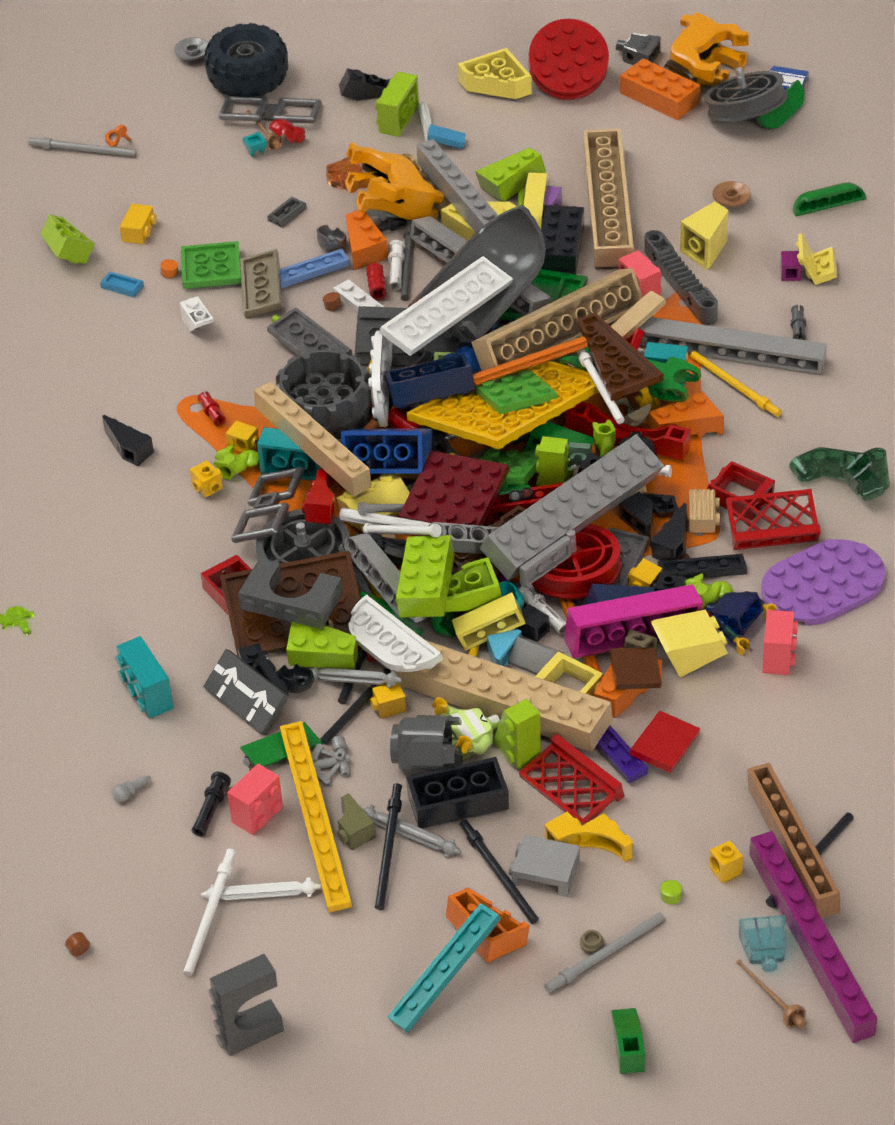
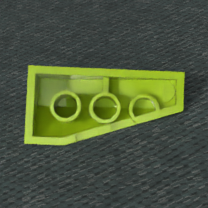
M489 557L461 566V571L453 575L451 574L445 612L472 611L502 597Z

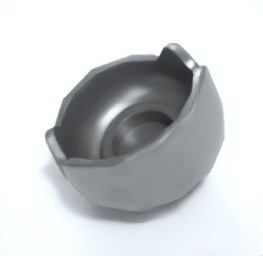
M322 225L316 230L318 244L326 250L340 249L347 241L345 232L341 231L339 227L331 230L328 225Z

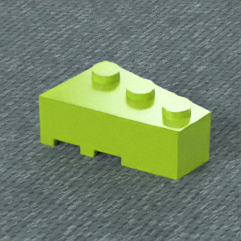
M49 214L40 233L57 258L68 260L73 264L78 262L86 264L95 246L92 240L64 217Z

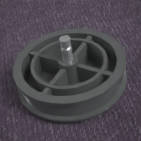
M742 67L735 69L737 76L714 85L704 94V101L709 106L708 117L718 122H742L746 119L768 114L783 104L788 96L787 91L782 86L784 82L782 74L774 71H757L743 74Z
M302 509L293 510L286 513L277 535L256 539V553L258 560L261 558L280 564L339 553V545L344 543L346 538L350 537V534L343 521L335 515L331 524L305 522V513H302ZM275 518L270 520L262 529L271 528Z

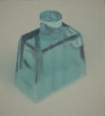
M786 916L739 919L738 934L749 963L762 964V969L765 972L775 971L777 969V962L785 960Z

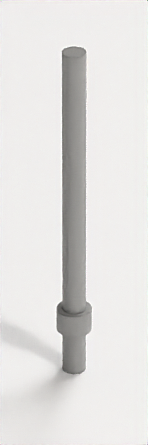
M45 137L43 139L29 138L28 141L29 145L42 146L43 149L60 148L136 157L137 154L135 149L55 141L52 138Z
M659 912L575 966L567 967L558 973L559 976L544 985L545 989L550 993L563 984L568 985L573 982L577 975L665 921L664 915Z

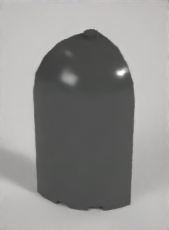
M520 205L501 213L485 224L466 241L408 307L483 256L512 277V284L443 332L442 335L448 338L454 336L459 338L461 342L468 343L484 336L538 275L544 264L546 247L543 233L530 210Z

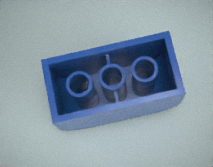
M432 429L341 431V444L370 468V473L420 474L423 472L424 465L432 451Z

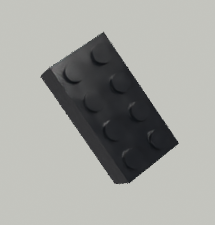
M546 205L541 229L546 251L544 264L541 269L576 274L584 231V207Z
M497 757L406 776L407 795L419 828L431 827L509 809V792Z

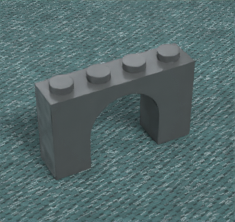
M259 558L238 593L240 609L323 629L342 596L341 578L320 573L308 593L300 597L285 598L274 593L281 580L280 563Z
M265 954L210 978L211 989L208 992L214 1003L211 1005L212 1012L216 1017L213 1022L219 1033L216 1035L219 1046L222 1049L226 1048L230 1056L284 1031L282 1016L271 999L245 1011L237 1012L251 998L278 986L276 971Z

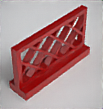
M812 489L726 498L733 550L819 541L821 530L817 522ZM800 496H807L808 503L805 507H802L795 500ZM777 499H784L788 502L783 510L773 504ZM756 501H762L767 504L762 512L752 506ZM741 503L746 508L739 514L733 510L732 504ZM791 505L801 511L796 518L786 513ZM770 507L780 513L774 521L765 515ZM748 510L758 515L753 523L743 517ZM803 514H806L812 519V524L804 525L798 520ZM782 516L792 522L789 527H782L777 523ZM761 518L771 524L768 529H760L756 526ZM740 520L749 526L746 531H736V525Z
M557 733L550 739L551 744L519 772L520 778L563 812H568L573 818H577L581 825L597 817L614 800L619 802L624 797L621 782ZM553 753L558 757V762L545 763V759ZM558 768V776L545 777V769ZM561 768L574 769V775L561 776ZM532 770H542L541 777L531 778L528 774ZM588 780L590 788L577 789V781ZM574 781V789L561 790V782ZM558 782V790H546L545 783ZM594 793H604L607 795L603 801H594ZM577 794H590V802H577ZM574 795V803H563L561 796ZM577 808H590V813L582 818L577 814Z

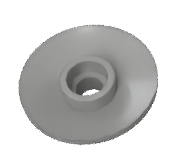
M197 37L186 38L175 45L174 51L179 58L184 60L200 59L205 56L208 42Z

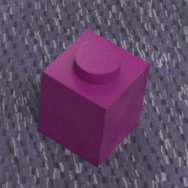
M781 251V281H801L802 265H800L797 258L799 251Z

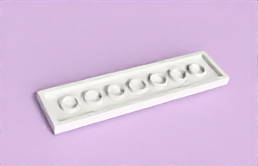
M482 256L381 326L379 333L411 356L510 286L513 278Z

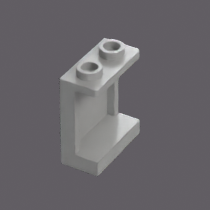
M524 835L522 843H518L516 847L515 862L512 861L509 867V875L512 876L514 885H518L519 879L558 886L559 896L568 897L580 863V846Z

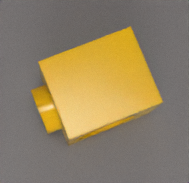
M235 421L226 432L227 447L233 445L234 451L240 453L245 450L256 449L259 441L258 428Z
M730 840L710 849L709 868L721 883L742 875L743 856Z

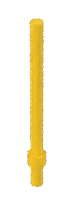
M693 351L690 354L693 360L756 402L757 406L763 411L767 410L776 417L781 415L782 410L774 406L767 397H761L698 352Z

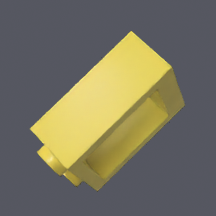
M557 652L535 676L555 683L563 673H566L587 683L580 692L594 696V692L603 678V673Z

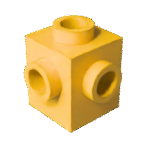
M207 460L189 469L193 488L205 498L223 489L222 472Z

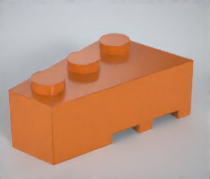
M356 210L345 214L353 269L357 270L371 263L388 259L387 239L367 213Z
M703 391L689 396L686 401L673 402L649 412V429L661 428L672 424L691 429L690 435L697 434V437H704V433L716 432L717 435L724 433V415Z
M657 658L662 679V660ZM610 664L594 692V697L611 702L612 717L616 718L634 702V699L639 694H644L648 689H616L612 665Z
M465 888L448 896L446 917L457 930H459L480 903L501 917L499 923L476 949L487 963L527 945L530 925L525 921L522 923L511 917L510 912L506 910L500 911L492 906L493 902L470 888Z

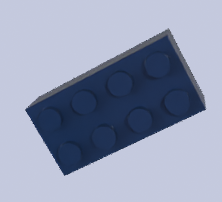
M465 353L385 371L388 391L394 408H406L413 403L424 404L431 399H446L453 394L463 395L469 393L470 390H475L471 366Z

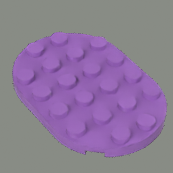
M828 539L798 552L768 569L761 585L762 600L766 605L775 604L777 611L794 612V621L805 622V625L822 624L874 599L883 588L885 566L880 556L866 544L851 540Z

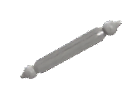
M310 668L313 671L314 680L320 678L322 681L383 685L386 683L389 689L402 682V679L396 675L394 670L386 675L383 672Z
M374 805L362 808L376 825L387 828L389 814L376 812ZM397 818L395 833L435 850H443L445 857L461 853V850L455 844L456 840L451 839V841L446 842L441 836Z

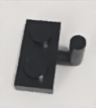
M266 656L252 664L256 671L289 695L285 682L279 678V671L275 672L274 664L267 660Z

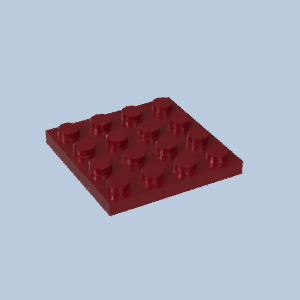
M431 451L424 465L423 472L419 474L398 517L428 523L441 522L483 526L510 471L508 464Z

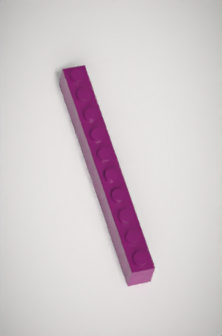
M773 831L751 837L749 856L770 894L774 897L778 909L852 1043L875 1036L878 1018Z

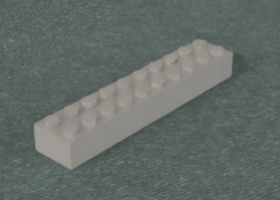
M634 435L487 535L480 549L509 581L519 574L520 566L562 537L567 536L566 532L568 530H574L576 534L654 480L664 467V464L637 435Z

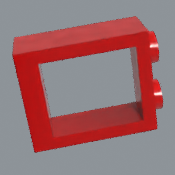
M730 461L726 467L720 470L719 475L709 482L707 490H715V498H719V506L727 509L726 498L738 497L724 490L731 481L755 491L753 495L774 493L775 480ZM756 501L752 506L761 511L766 504L762 501ZM741 503L732 504L733 510L739 514L746 508ZM748 510L743 517L753 520L757 515Z
M237 554L201 573L203 589L227 615L224 593L218 588L222 586L220 575L251 570Z

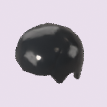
M295 664L292 669H288L286 665H283L278 670L279 678L285 682L288 693H302L311 688L314 683L313 671L307 667H300L298 664Z

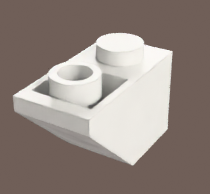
M198 296L180 302L182 321L190 332L214 322L213 317Z

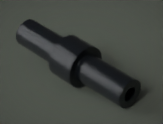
M393 218L389 219L386 223L376 226L381 232L389 229L393 231L399 229L400 226L406 225L407 219Z

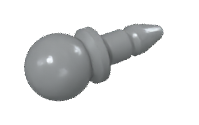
M143 776L133 782L126 781L124 784L116 785L112 791L113 798L117 802H126L130 796L136 794V790L145 786L151 780V776Z

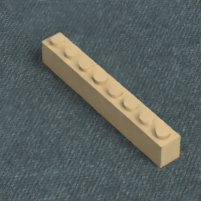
M269 381L254 389L256 409L352 496L355 497L371 488L370 468L273 382Z

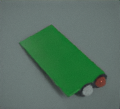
M527 483L525 485H508V488L500 489L498 493L499 495L509 493V499L513 502L519 501L521 497L528 500L533 495V491Z
M304 722L303 727L309 749L315 748L319 743L323 744L306 722ZM281 731L240 747L245 754L243 764L249 767V771L257 764L266 767L287 759Z

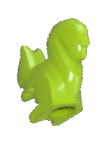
M607 420L606 423L602 424L592 423L596 454L600 453V457L614 450L616 430L611 420Z
M230 445L216 453L215 459L217 460L214 461L213 465L220 469L223 479L231 480L236 474L246 470L248 466L258 465L260 463L259 454L254 450H245L239 455L234 454V446Z
M702 573L687 579L685 586L694 585L703 601L702 609L715 603L719 598H730L734 593L733 587L725 581H715L711 585L703 583Z

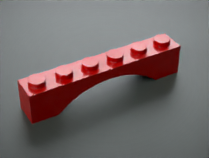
M580 402L574 408L566 411V427L594 437L593 422L602 424L606 423L607 420H611L616 430L615 444H618L624 437L630 436L631 432H642L643 436L649 437L654 442L658 455L683 461L690 449L691 429L672 424L654 429L637 428L623 423L618 424L616 420L601 412L593 404Z
M323 468L317 470L316 480L312 481L311 490L307 492V500H304L302 503V513H305V522L331 524L334 518L335 495L330 491V487L336 480Z

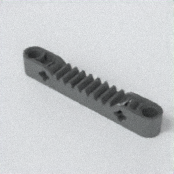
M650 230L646 232L644 236V252L647 257L661 270L663 277L701 323H714L718 316L717 299L706 286L703 287V284L699 283V279H696L695 274H692V270H689L688 265L685 266V262L681 260L680 256L678 257V253L675 252L673 245L661 231Z

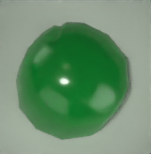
M445 612L444 616L430 618L432 628L436 634L442 637L457 636L452 622L453 619L457 618L456 612Z

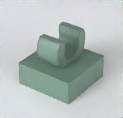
M570 442L569 458L571 466L583 463L591 452V444Z

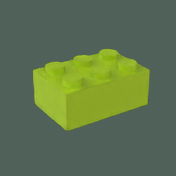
M397 71L395 76L390 79L387 88H384L381 97L375 103V109L377 110L376 124L378 125L379 133L397 137L401 135L418 108V75Z

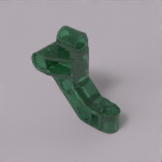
M818 447L796 456L789 463L790 470L800 482H808L822 476L841 478L865 502L883 495L884 491L890 486L887 452L880 447L872 448L863 453Z

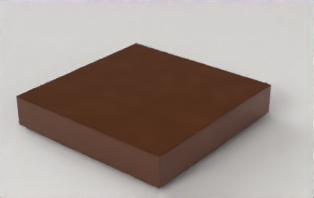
M655 648L610 649L609 654L616 689L661 688L662 681Z

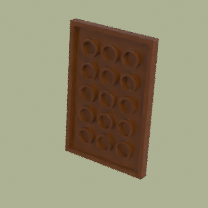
M349 551L280 564L281 580L274 593L285 598L300 597L308 593L320 573L340 577L342 581V596L329 619L332 621L334 629L351 634L348 626L352 617L351 611L361 599ZM253 569L220 575L238 657V649L258 643L262 651H267V653L286 650L292 623L287 620L240 609L238 593Z

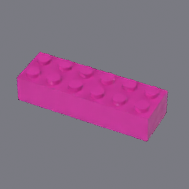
M692 584L571 607L567 611L564 641L573 658L609 652L611 648H623L625 638L630 629L656 637L658 642H660L651 621L701 611L703 601Z

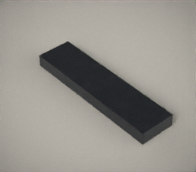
M743 554L657 562V566L662 568L661 573L686 577V579L698 576L701 573L703 578L747 574V566Z

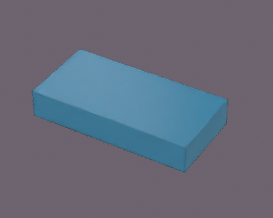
M430 124L427 139H434L435 142L463 149L466 133Z
M109 272L100 282V286L102 289L135 298L144 287V282L139 279Z

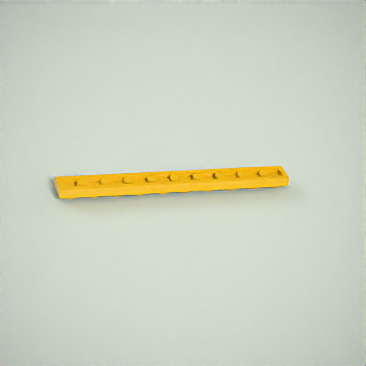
M299 721L280 726V731L328 912L351 908V899L303 723Z

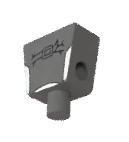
M633 33L627 41L618 40L616 50L623 52V61L625 63L635 65L641 59L653 63L661 52V37Z

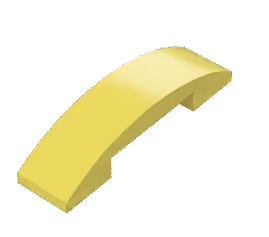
M528 173L524 206L530 210L540 229H542L548 173Z

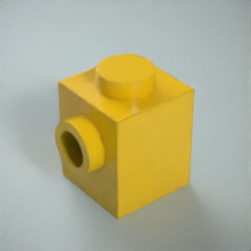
M643 558L636 568H631L627 576L630 579L628 586L652 587L653 582L658 581L662 568Z
M399 683L392 686L391 689L387 688V684L372 688L373 698H370V703L373 711H377L381 719L406 712V699Z

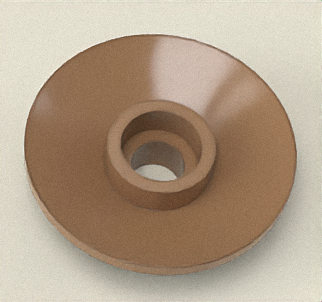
M737 181L722 182L713 189L714 200L724 206H740L748 202L751 197L749 187Z

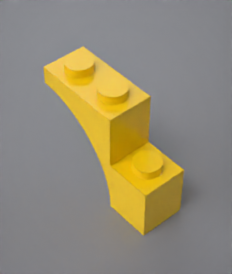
M568 812L544 824L545 839L578 845L580 847L603 849L617 855L624 862L633 858L634 844L629 835H625L619 829L617 823L614 820H610L605 813L584 825H581L580 821L577 818H573Z

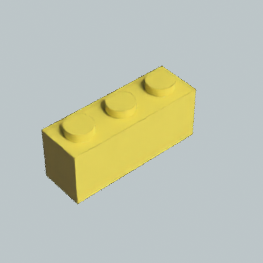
M513 593L507 594L452 620L456 635L465 651L486 642L488 635L507 632L526 624L521 608Z

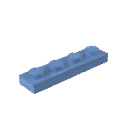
M342 249L282 268L280 269L281 288L350 266V259Z

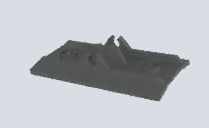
M358 306L354 356L359 359L361 365L370 364V351L373 350L371 337L375 336L376 331L380 330L381 326L407 308ZM441 334L411 356L393 343L391 366H411L415 360L421 357L425 350L432 354L428 361H433L435 352L457 353L456 349L465 345L470 346L471 343L461 342L457 337L452 336L448 338Z

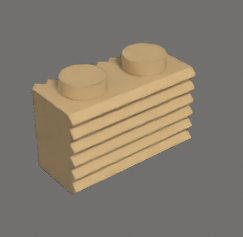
M714 489L689 490V532L715 533V525L720 524V513H715V510L719 511V498H715Z

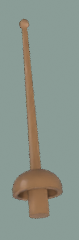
M255 121L267 135V148L272 151L280 149L283 144V137L276 135L274 132L269 133L260 122Z
M737 960V964L741 965L785 1010L783 1022L787 1027L793 1028L798 1026L801 1029L806 1026L807 1021L804 1019L806 1010L801 1005L794 1004L788 1007L741 960Z

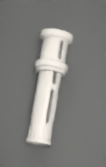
M393 240L388 245V250L390 251L388 255V262L390 263L389 288L391 290L393 288V291H398L402 288V264L405 260L403 252L406 246L400 240Z
M532 584L528 587L521 586L519 591L523 594L524 602L547 614L550 626L559 635H564L566 621L545 602V597L542 594H538Z

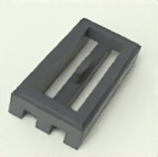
M290 197L267 216L268 221H273L275 225L279 224V227L283 228L307 209V205L299 199Z

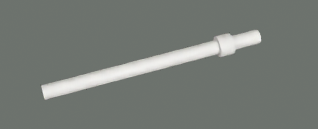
M585 349L576 351L581 365L586 367L618 424H622L625 419L615 401L610 400L601 377L593 365L591 355Z
M227 849L223 863L219 864L217 869V879L183 971L187 976L193 975L225 882L231 876L233 870L231 866L236 851L233 849Z

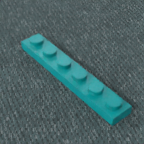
M480 903L387 1016L388 1019L406 1033H409L499 923L501 917Z

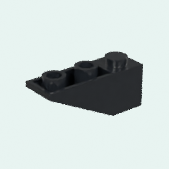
M347 68L339 84L341 96L354 100L380 98L384 88H387L390 79L386 80L374 74L370 75L357 69Z
M106 415L102 416L105 433L122 459L139 466L154 453L152 437L148 434L127 426Z
M683 503L674 512L670 520L664 523L657 535L652 537L650 547L653 558L661 561L680 559L686 552L688 528L687 503Z

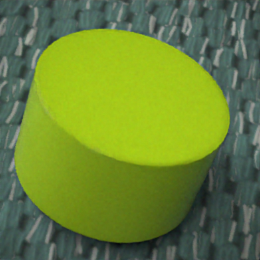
M675 880L663 882L660 887L661 900L666 904L678 903L682 899L681 884Z

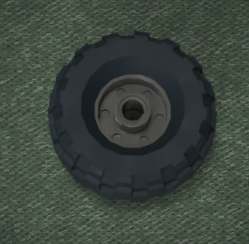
M241 23L223 28L221 32H217L212 36L205 49V68L208 79L214 88L218 89L222 94H228L229 96L260 97L265 95V93L272 92L277 89V86L282 84L286 71H288L286 44L279 36V33L265 25Z

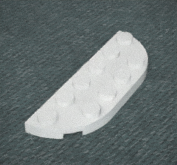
M377 330L375 336L371 337L373 350L370 351L372 364L369 365L372 378H369L368 382L370 390H373L375 407H372L373 418L378 420L379 427L388 426L389 391L385 371L391 370L393 343L379 333L380 330Z
M365 595L352 609V617L348 623L351 635L356 636L357 644L385 667L396 672H413L431 669L437 663L444 660L442 654L368 595Z

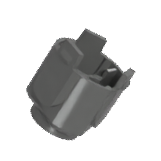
M417 715L416 718H403L400 724L393 725L391 731L390 756L392 763L398 764L399 769L405 775H415L460 765L462 763V755L455 754V745H452V725H462V720L460 717H452L451 715Z

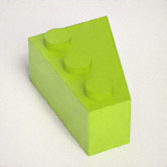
M530 147L475 171L481 189L501 202H505L526 187L528 173L547 172L541 154Z
M542 436L540 445L537 444L535 457H539L536 463V473H539L536 487L564 483L570 480L571 468H568V464H570V458H568L570 453L568 439Z
M295 622L291 623L286 649L289 666L298 664L301 667L355 670L358 656L356 636L324 625L323 629Z
M528 699L503 711L493 741L504 754L507 762L513 764L518 771L525 768L541 753L540 712Z

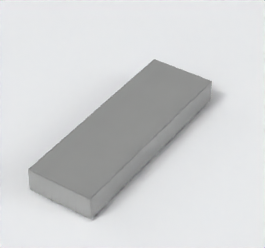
M567 536L562 537L520 566V584L528 587L568 559L572 554L571 538Z

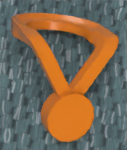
M123 124L118 125L114 130H110L105 136V140L110 147L117 146L122 136L128 141L131 138L127 135V128ZM116 133L117 137L113 142L109 139L110 135Z

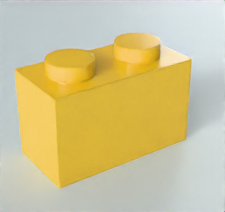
M131 203L120 225L122 242L144 245L147 237L151 234L153 225L157 221V215L154 214L153 206Z

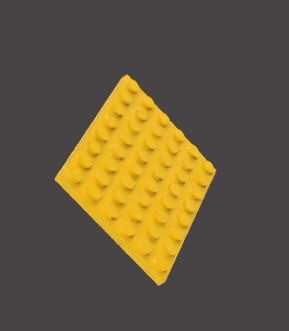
M547 361L524 370L534 372L557 392V398L550 400V402L545 401L543 404L531 405V407L513 410L512 412L500 415L476 394L475 390H470L467 394L461 395L457 393L450 395L446 399H431L429 402L407 412V420L418 425L431 427L434 430L459 436L462 439L475 441L478 444H485L494 449H500L509 442L517 440L523 434L533 431L539 425L547 423L548 420L561 415L562 412L574 408L578 403L588 400L589 397L600 392L588 371ZM521 371L512 373V374H510V375L512 376V375L519 374Z

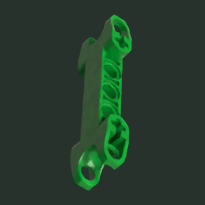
M588 347L585 348V351L590 354ZM579 355L565 356L560 360V363L570 366L569 364H571L574 368L587 371L586 367L581 365ZM669 357L666 363L647 359L664 374L663 381L648 386L650 394L661 400L686 401L689 397L687 389L680 384L696 382L702 377L699 368L683 359Z

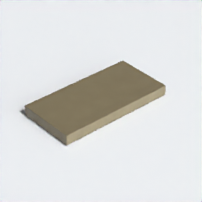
M277 249L240 259L243 314L245 318L282 309L280 263Z

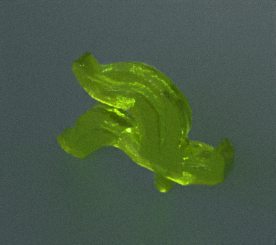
M21 606L10 607L5 615L0 614V624L2 629H6L7 626H19L23 634L30 635L31 630L28 629L29 626L26 619L32 618L35 614L34 611L29 612Z

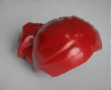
M285 119L274 120L269 125L271 131L278 136L284 135L290 143H302L306 137V131L303 127H294L291 122Z

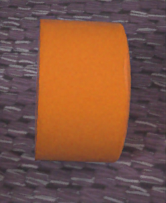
M166 259L161 262L162 276L166 278L177 276L178 263L175 260Z

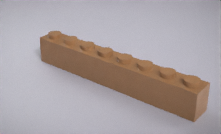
M766 763L748 768V789L821 918L840 913V892L771 764Z

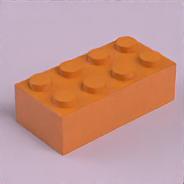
M641 59L620 75V94L675 120H679L700 104V84L648 60Z

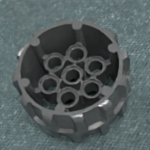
M313 349L300 356H293L288 360L287 365L278 371L276 386L336 439H341V431L363 429L370 422L373 407L368 382L370 374L366 367L361 366L356 356L339 352L338 349Z

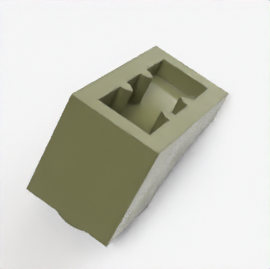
M349 793L342 796L341 804L344 815L338 820L339 831H337V835L343 844L346 843L353 850L376 837L373 820Z

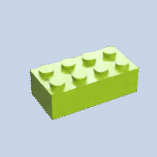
M451 535L407 537L396 595L400 618L444 616L455 555Z

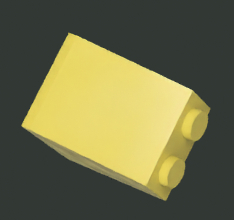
M716 201L681 221L680 252L708 270L728 241V209Z
M706 610L651 621L665 652L680 678L728 653L724 646L728 642L723 632H717L716 629L720 627L715 617H709Z

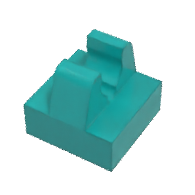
M260 132L242 138L243 144L252 157L255 156L254 152L259 150L260 153H263L264 149L268 147L267 140Z

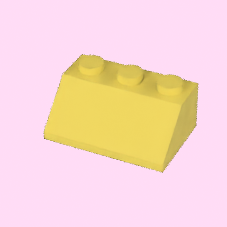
M383 473L379 476L380 478L371 481V488L355 497L348 491H345L343 495L337 497L340 511L342 508L358 510L360 502H366V504H405L410 492L400 477L393 473ZM380 512L376 514L394 517L400 512ZM345 521L363 531L364 524Z

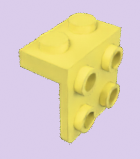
M802 233L798 234L796 245L799 254H797L800 265L805 266L808 279L812 278L814 284L818 285L836 278V256L833 247L813 253Z

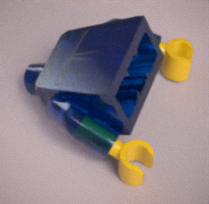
M728 592L717 603H709L707 606V612H711V616L715 617L720 627L718 630L722 631L730 642L734 641L737 644L736 652L739 655H744L745 649L742 646L749 650L750 641L747 638H739L738 636H743L763 611V618L766 620L767 610H777L775 604H764L765 601L759 598L758 592Z

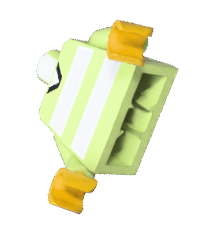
M437 697L434 700L432 707L435 708L434 713L436 715H451L452 717H460L462 720V725H452V744L455 745L458 754L462 755V760L474 754L483 755L493 743V730L497 729L500 723L498 715L495 714L485 718L479 708L469 710L456 709L449 706L443 698Z

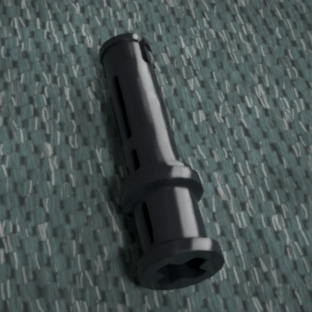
M218 771L212 773L210 786L204 791V803L191 830L194 835L199 837L206 835L217 805L224 800L225 789L231 784V778L227 774Z

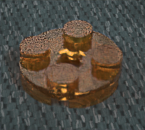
M348 157L342 161L328 164L326 166V180L334 188L343 186V189H347L345 183L348 175L345 174L349 172H363L362 166L359 163L351 164V158Z

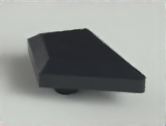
M643 493V495L652 500L654 505L653 511L657 516L673 515L678 510L676 499L673 495Z

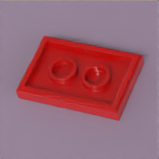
M659 710L631 747L629 755L671 773L698 737L701 728Z

